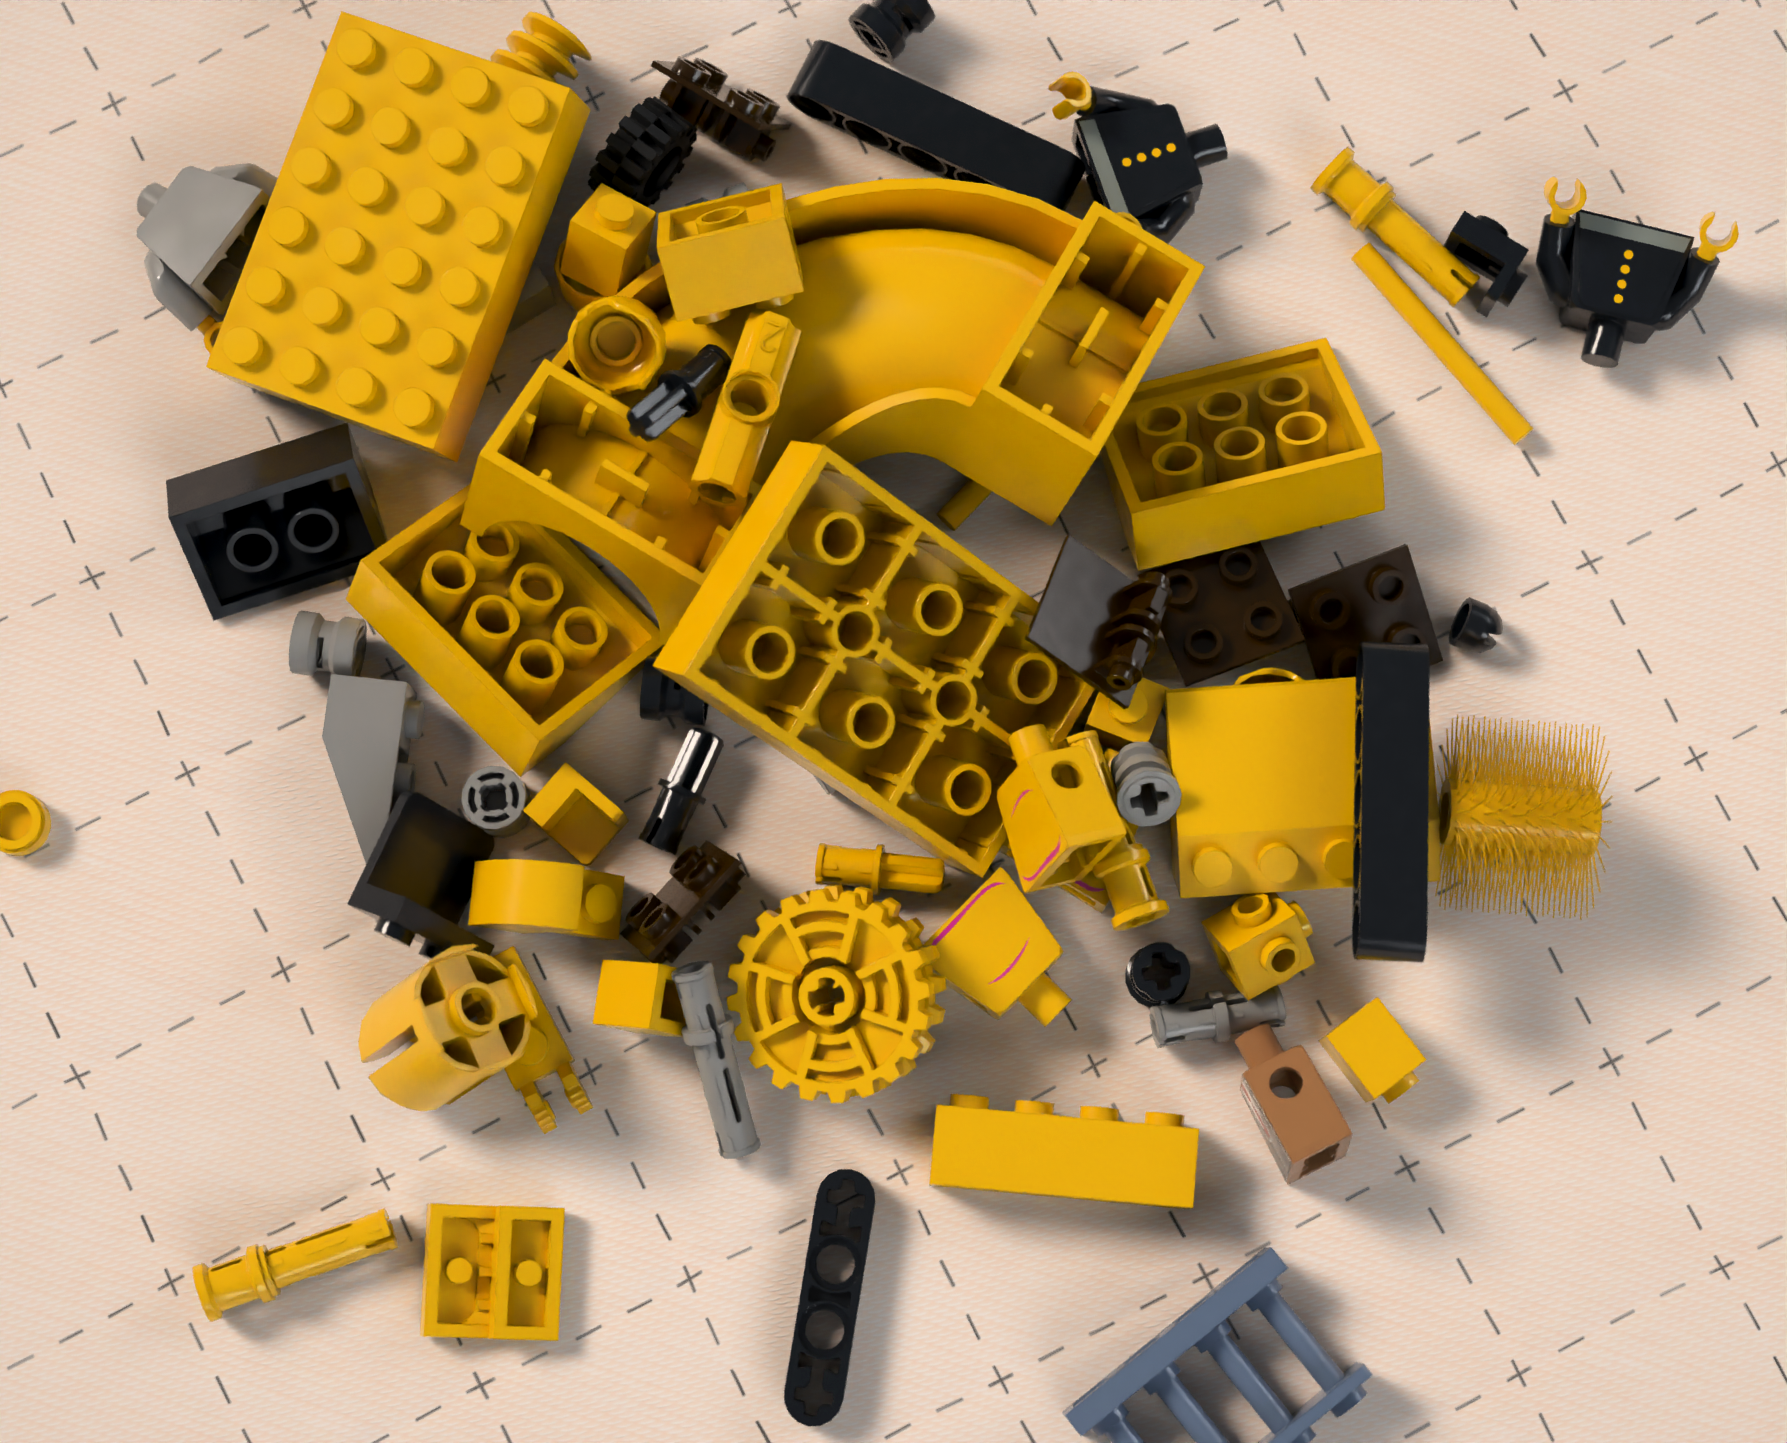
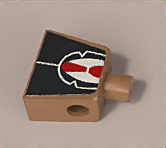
M1269 1023L1259 1025L1240 1035L1234 1042L1249 1068L1242 1073L1240 1091L1287 1185L1345 1157L1353 1134L1303 1046L1297 1045L1284 1051ZM1278 1086H1285L1293 1090L1296 1096L1280 1098L1272 1092V1089Z

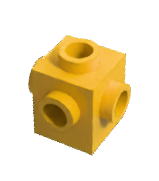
M1275 892L1245 894L1229 907L1201 922L1221 972L1248 1001L1274 986L1287 982L1293 975L1315 963L1306 940L1307 937L1313 934L1307 916L1297 902L1293 900L1286 904Z

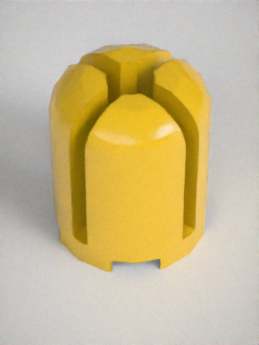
M476 944L451 946L374 1001L361 1022L358 1041L361 1062L367 1063L386 1057L408 1041L414 1043L369 1075V1080L379 1093L394 1103L408 1109L417 1111L437 1110L444 1104L450 1105L526 1053V1051H522L529 1040L530 1023L537 1017V1008L532 989L516 965L512 963L506 968L492 956L474 951L473 949L479 946ZM485 1011L486 1017L482 1016L475 1022L470 1021L476 1017V1013Z

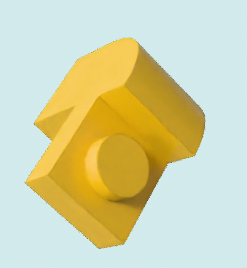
M526 859L475 861L468 925L522 934L553 932L598 940H618L625 876L586 870L583 865Z

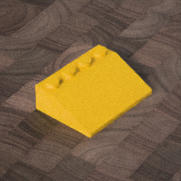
M1326 337L1139 383L1100 451L1121 526L1138 571L1385 510L1382 451Z
M469 484L361 559L346 600L465 722L522 777L563 745L644 668L647 656H656L665 645L658 641L660 629L565 534L541 525L522 521L495 523L488 527L482 537L462 526L460 521L470 488Z
M1356 677L1165 690L1167 759L1172 776L1177 779L1182 793L1180 806L1176 813L1170 817L1172 875L1180 898L1353 887ZM1429 717L1428 882L1441 881L1440 818Z

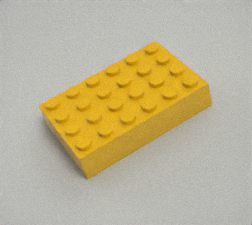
M341 11L206 367L236 383L457 462L591 109L569 87Z
M791 441L652 665L936 858L942 859L946 865L981 878L984 877L1007 838V832L997 801V790L1017 768L1008 737L1024 727L1042 724L1046 728L1053 749L1058 750L1057 744L1066 739L1095 690L1094 687L1025 640L1039 602L827 446Z

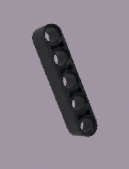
M816 40L787 95L788 101L795 108L811 118L939 177L990 184L1038 198L1063 211H1066L1086 170L1085 164L1066 149L829 41Z
M1361 641L1358 646L1355 684L1352 950L1355 960L1423 962L1425 958L1428 920L1430 659L1427 644Z

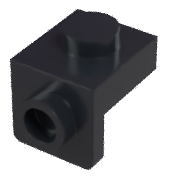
M1464 211L1450 232L1444 247L1464 265L1493 282L1476 312L1487 318L1497 301L1508 307L1528 275L1519 270L1518 267L1529 249L1509 238L1507 230L1492 218L1483 215L1474 217Z

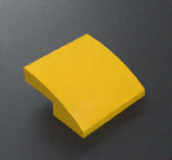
M427 1204L420 1336L558 1341L565 1208Z

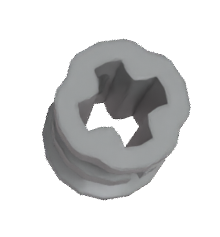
M1133 742L1125 745L1119 754L1113 758L1111 762V775L1117 789L1116 804L1120 814L1129 823L1138 826H1155L1167 821L1176 813L1181 803L1182 793L1177 779L1172 776L1168 760L1162 749L1156 748L1150 742Z

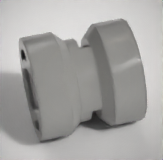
M302 610L298 612L290 638V671L294 674L312 676L317 671L331 672V674L359 677L366 652L367 627L365 620L344 617L340 621L334 622L325 620L320 613Z
M488 766L477 770L466 781L462 789L461 799L464 812L476 826L483 829L489 835L499 838L515 835L526 827L530 820L523 811L532 800L530 791L513 771L502 766Z

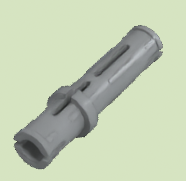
M698 961L683 965L671 973L686 1021V1025L682 1027L681 1032L684 1043L693 1047L704 1088V1095L719 1144V1154L725 1159H735L757 1151L761 1143L756 1135L744 1083L730 1037L735 1031L731 1015L724 1014L713 973V963Z

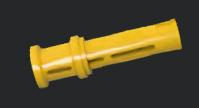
M1346 147L1323 170L1310 189L1316 195L1325 193L1351 217L1349 222L1351 227L1362 232L1368 228L1442 295L1452 308L1455 307L1481 277L1467 268L1393 200L1396 197V194L1393 192L1394 188L1388 182L1378 183L1353 160L1355 152Z
M1097 731L1080 732L1067 737V740L1060 741L1057 744L1058 749L1080 745L1088 750L1127 832L1121 841L1093 867L1095 877L1104 881L1115 912V916L1111 919L1113 929L1115 931L1131 929L1166 915L1170 911L1165 900L1158 899L1146 865L1151 860L1148 849L1144 848L1142 843L1135 842L1127 820L1119 812L1116 804L1117 789L1105 761Z
M380 1209L378 1212L269 1250L265 1245L259 1246L255 1244L247 1247L246 1255L212 1267H208L205 1263L193 1266L195 1287L207 1318L210 1322L222 1319L223 1311L259 1298L264 1303L273 1301L277 1295L281 1294L282 1287L348 1265L374 1254L398 1248L391 1220L387 1221L389 1215L386 1209Z

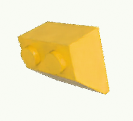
M782 183L658 213L657 252L677 322L692 319L694 324H709L729 316L731 313L730 309L754 303L758 309L775 308L790 302L793 299V294L804 291L802 270Z

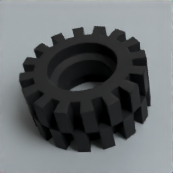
M655 96L653 99L648 97L642 105L638 103L633 107L631 116L628 118L625 115L618 123L619 129L615 134L611 132L605 141L608 145L605 149L598 152L595 158L598 163L590 170L589 176L591 178L588 180L590 189L595 191L603 183L638 203L649 207L650 203L654 205L660 199V193L663 189L668 190L672 185L671 179L676 173L681 172L685 165L683 160L689 157L693 150L691 145L697 139V134L695 133L697 128Z

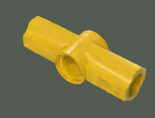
M771 311L758 314L749 313L689 484V489L696 492L704 502L721 508L727 506L742 507L745 503L769 429L778 410L780 396L802 333L785 316ZM739 402L749 404L755 408L759 415H744L737 411L733 404Z

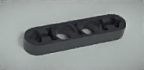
M840 1169L829 1174L821 1182L816 1196L784 1390V1402L789 1414L797 1422L806 1426H821L830 1422L839 1413L844 1400L875 1209V1191L870 1181L862 1173L852 1169ZM843 1180L854 1181L855 1192L865 1195L863 1208H852L848 1228L862 1227L859 1242L840 1234L820 1235L823 1221L836 1226L838 1207L828 1202L827 1196L829 1190H840ZM839 1244L846 1247L852 1253L855 1260V1268L852 1275L846 1281L832 1284L825 1281L819 1275L817 1258L825 1247ZM820 1310H829L836 1313L844 1325L842 1340L837 1346L830 1349L815 1347L806 1335L808 1319ZM801 1352L819 1360L839 1358L841 1361L838 1373L827 1368L824 1370L823 1390L833 1393L832 1404H822L817 1415L805 1413V1402L795 1399L796 1388L808 1386L813 1367L799 1366Z

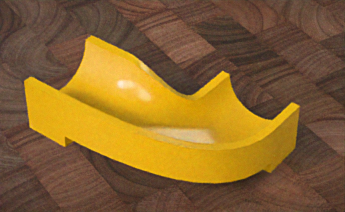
M943 178L881 179L830 187L787 199V207L802 270L803 292L793 294V299L790 302L779 307L758 309L754 303L730 309V315L720 321L709 324H694L692 319L676 321L660 262L640 274L615 296H626L644 303L655 312L665 332L666 358L650 386L643 391L639 389L610 396L605 391L582 380L569 359L567 341L551 362L547 359L542 361L479 453L460 524L482 537L489 526L498 522H529L563 533L586 545L622 571L643 593L656 614L660 628L658 641L664 645L669 640L791 441L825 445L851 465L891 453L910 452L924 454L942 461L1052 526L1100 453L1205 266L1095 200L1083 220L1038 198L990 184ZM771 311L789 318L791 323L802 331L780 396L778 410L769 429L745 503L742 507L727 506L721 508L702 501L696 492L689 489V484L723 384L719 385L710 395L702 400V407L695 416L689 418L682 417L651 442H646L640 436L634 437L630 433L628 428L631 425L626 415L631 407L658 386V379L661 374L670 369L678 370L694 358L706 345L712 344L722 348L729 355L730 359L733 360L748 314ZM740 402L733 404L737 411L744 415H759L755 408L749 404Z

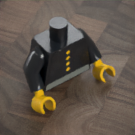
M1074 71L1065 73L1048 86L1050 91H1058L1066 98L1054 106L1052 112L1054 117L1059 120L1067 119L1075 112L1082 116L1074 120L1072 143L1077 157L1085 164L1084 176L1093 201L1095 200L1169 244L1195 212V203L1199 200L1203 185L1199 168L1226 160L1228 157L1226 143L1220 127L1215 123L1185 133L1174 105H1158L1152 99L1090 86L1086 78L1080 73Z
M1554 176L1546 181L1544 186V196L1552 211L1551 214L1544 216L1536 256V266L1549 300L1556 306H1559V322L1567 327L1587 331L1581 359L1597 367L1618 366L1623 341L1645 344L1655 330L1671 329L1700 302L1720 263L1719 258L1716 256L1717 253L1729 250L1737 242L1739 235L1737 221L1735 220L1731 226V231L1726 238L1714 240L1707 235L1706 231L1710 224H1712L1715 211L1705 214L1699 225L1700 241L1702 243L1699 247L1692 248L1694 241L1692 236L1582 210L1581 208L1585 204L1587 195L1584 185L1578 178L1575 182V192L1572 198L1566 202L1556 201L1555 194L1558 188V179Z

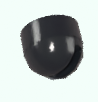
M1469 597L1462 603L1453 620L1449 633V644L1468 652L1482 653L1488 651L1496 645V641L1489 633L1495 635L1502 634V619L1498 612L1489 605Z

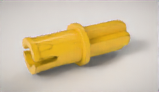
M820 843L816 857L815 883L817 885L862 886L873 889V895L877 896L880 895L882 888L936 894L943 888L945 864L940 858L885 853V845L878 844L876 849H858Z

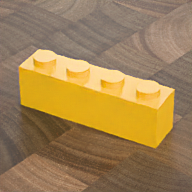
M950 1094V1106L936 1105L929 1186L1177 1209L1193 1208L1199 1128L1184 1127V1115L1145 1112V1123L1118 1121L1119 1109L1080 1106V1117L1053 1115L1054 1103L1030 1100H1015L1014 1112L989 1109V1097L964 1094Z

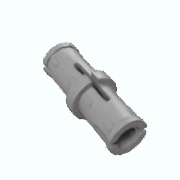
M1278 985L1249 1001L1242 993L1223 995L1220 990L1206 992L1203 999L1150 1007L1151 1030L1157 1048L1212 1038L1215 1043L1230 1040L1231 1034L1243 1033L1265 1023H1269L1271 1027H1281L1286 1024L1284 1020L1286 1019L1284 1000Z

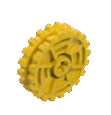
M830 885L824 887V889H815L799 895L789 896L780 900L781 906L775 911L769 909L761 913L755 919L760 930H757L756 934H744L737 945L745 954L743 961L730 964L728 977L737 982L738 986L737 993L727 997L728 1010L739 1012L741 1023L735 1027L734 1034L738 1042L750 1041L754 1050L748 1058L756 1069L768 1065L774 1071L771 1083L781 1090L794 1083L799 1086L800 1098L814 1101L820 1094H828L831 1103H844L850 1097L859 1095L863 1099L891 1086L892 1082H895L899 1077H905L917 1067L914 1059L918 1057L919 1053L926 1054L930 1052L936 1041L929 1034L928 1030L931 1028V1025L943 1022L945 1009L935 1004L936 993L947 989L945 976L933 973L931 964L940 957L936 945L924 946L919 939L925 927L916 917L905 922L899 916L901 903L893 898H887L881 903L878 901L874 902L873 889L860 886L856 887L854 891H844L842 885ZM834 984V989L842 987L845 1001L839 1003L840 998L831 1000L828 986Z

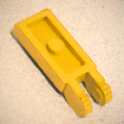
M512 946L493 956V958L506 968L512 963L518 967L532 989L537 1008V1017L530 1023L529 1040L522 1051H526V1053L505 1067L504 1070L515 1091L522 1092L533 1117L542 1132L546 1134L557 1128L556 1116L549 1102L543 1098L536 1082L557 1071L565 1087L564 1092L573 1108L578 1110L580 1115L592 1109L593 1105L571 1064L575 1062L571 1051L517 949ZM485 1011L476 1013L477 1018L486 1017Z

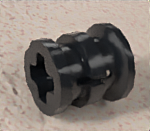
M1155 942L1139 949L1130 958L1125 969V983L1130 995L1139 1004L1149 1008L1157 1005L1175 1004L1184 995L1190 979V964L1186 955L1167 942ZM1152 958H1160L1163 968H1173L1175 971V976L1171 977L1166 983L1165 990H1158L1154 980L1145 981L1142 973L1147 971L1152 965Z

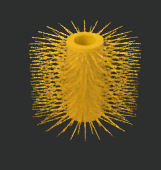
M1457 714L1454 755L1452 718L1451 774L1448 729H1446L1448 777L1443 745L1441 744L1445 771L1444 782L1437 764L1442 782L1440 794L1437 791L1440 797L1438 805L1441 843L1440 856L1443 849L1441 870L1444 860L1439 906H1441L1446 872L1444 910L1446 909V896L1449 884V907H1451L1455 889V910L1457 909L1459 883H1461L1460 911H1462V898L1464 897L1465 887L1466 908H1468L1471 886V912H1473L1474 892L1477 885V910L1482 888V912H1484L1486 885L1488 882V913L1492 888L1493 910H1495L1497 888L1499 887L1498 914H1500L1501 894L1504 886V911H1506L1509 889V914H1511L1515 882V915L1519 889L1521 895L1520 912L1522 911L1526 884V916L1530 887L1532 889V914L1537 887L1538 902L1536 916H1538L1540 889L1543 882L1542 917H1544V899L1547 887V914L1550 911L1553 884L1554 918L1556 891L1559 884L1558 911L1560 916V903L1564 886L1565 904L1563 918H1565L1567 891L1570 881L1569 919H1571V902L1574 886V916L1577 913L1580 886L1581 920L1582 903L1584 900V876L1586 872V917H1588V858L1594 908L1591 857L1600 893L1594 853L1597 851L1603 870L1606 872L1597 847L1601 839L1610 848L1600 835L1602 823L1613 822L1602 821V808L1613 795L1603 805L1601 802V795L1612 771L1600 794L1598 792L1610 751H1608L1599 781L1597 782L1605 736L1594 780L1600 727L1598 729L1592 768L1594 724L1592 726L1589 757V729L1587 728L1584 754H1582V724L1579 756L1576 761L1577 724L1573 753L1571 745L1573 725H1571L1566 758L1567 722L1565 723L1562 753L1561 726H1559L1557 750L1555 749V722L1552 752L1550 755V722L1546 749L1544 723L1539 753L1540 720H1538L1535 749L1534 724H1532L1530 746L1528 744V720L1523 751V720L1519 745L1517 720L1512 749L1513 718H1511L1508 745L1507 722L1502 742V718H1500L1499 738L1496 746V718L1492 741L1491 719H1489L1487 741L1485 744L1486 716H1484L1483 733L1480 740V720L1478 721L1475 738L1473 731L1475 716L1473 715L1472 734L1469 742V716L1465 736L1462 716L1460 737L1458 739ZM1463 733V746L1460 756L1461 735ZM1466 734H1467V747H1466V756H1465L1464 745H1465V739H1466ZM1478 736V753L1476 757V743ZM1493 739H1494V750H1493V760H1492L1491 750H1492V744H1493ZM1488 740H1489L1490 751H1489L1488 760H1487V749H1488ZM1474 741V750H1473V756H1472V761H1471L1472 742ZM1505 741V757L1503 761V747ZM1457 743H1458V752H1457V760H1456V749H1457ZM1481 743H1482V753H1481V759H1480V748H1481ZM1520 743H1521L1520 764H1519L1518 754H1519ZM1515 744H1516V759H1515V764H1514V753H1515ZM1532 745V761L1530 765V752ZM1499 746H1500V748H1501V754H1500V760H1499V765H1498ZM1508 748H1509V756H1508V763H1507V752H1508ZM1547 748H1548L1547 768H1546L1545 759H1546V753H1547ZM1542 749H1543V763H1542V768H1541V757H1542ZM1558 749H1559V763H1558V769H1557V756H1558ZM1526 750H1527L1528 758H1527V764H1526V769H1525ZM1535 752H1536V760H1535V767H1534V757H1535ZM1553 754H1554L1555 762H1554V768H1553V772H1552ZM1585 754H1586V769H1584ZM1562 756H1563L1562 771H1561V761H1562ZM1573 757H1574V771H1573V767H1572ZM1570 758V767L1568 772V761ZM1580 758H1581V765H1582V766H1581V771H1580V776H1579ZM1589 761H1590V766H1589V778H1588V765H1589ZM1450 861V877L1448 882V870ZM1512 866H1513L1512 887H1511V880H1510V878H1511V872H1512ZM1464 867H1465V883H1464V889H1463V874H1464ZM1547 867V881L1545 886V873ZM1457 868H1458V881H1457V893H1456V874H1457ZM1485 868H1486V872H1485V884H1484V889H1483V876H1484V870H1485ZM1491 868H1492V877H1493V879H1492L1491 890H1490ZM1539 868H1540L1539 890H1538V873H1539ZM1481 869V883L1479 890V873ZM1496 869H1497V881H1496V889H1495V879H1494V878H1495V873H1496ZM1518 869H1520L1519 885H1518ZM1567 869V881L1565 886V875ZM1573 869H1574V882H1573V887H1572ZM1508 870V884L1506 891V874ZM1524 870V883L1522 891V875ZM1534 871H1535L1536 879H1535V886H1534V892H1533V878H1534ZM1550 871H1551L1552 876H1551V885H1550V893H1549V876H1550ZM1452 872H1453V873H1454V881H1453V889H1452V896H1451V876H1452ZM1468 872H1470L1469 887H1468V896H1467V877H1468ZM1561 872H1563L1562 887H1561V880H1562V879H1561ZM1579 872L1578 886H1577L1576 877H1577V873ZM1439 881L1437 882V888H1436V894H1435V896H1437Z

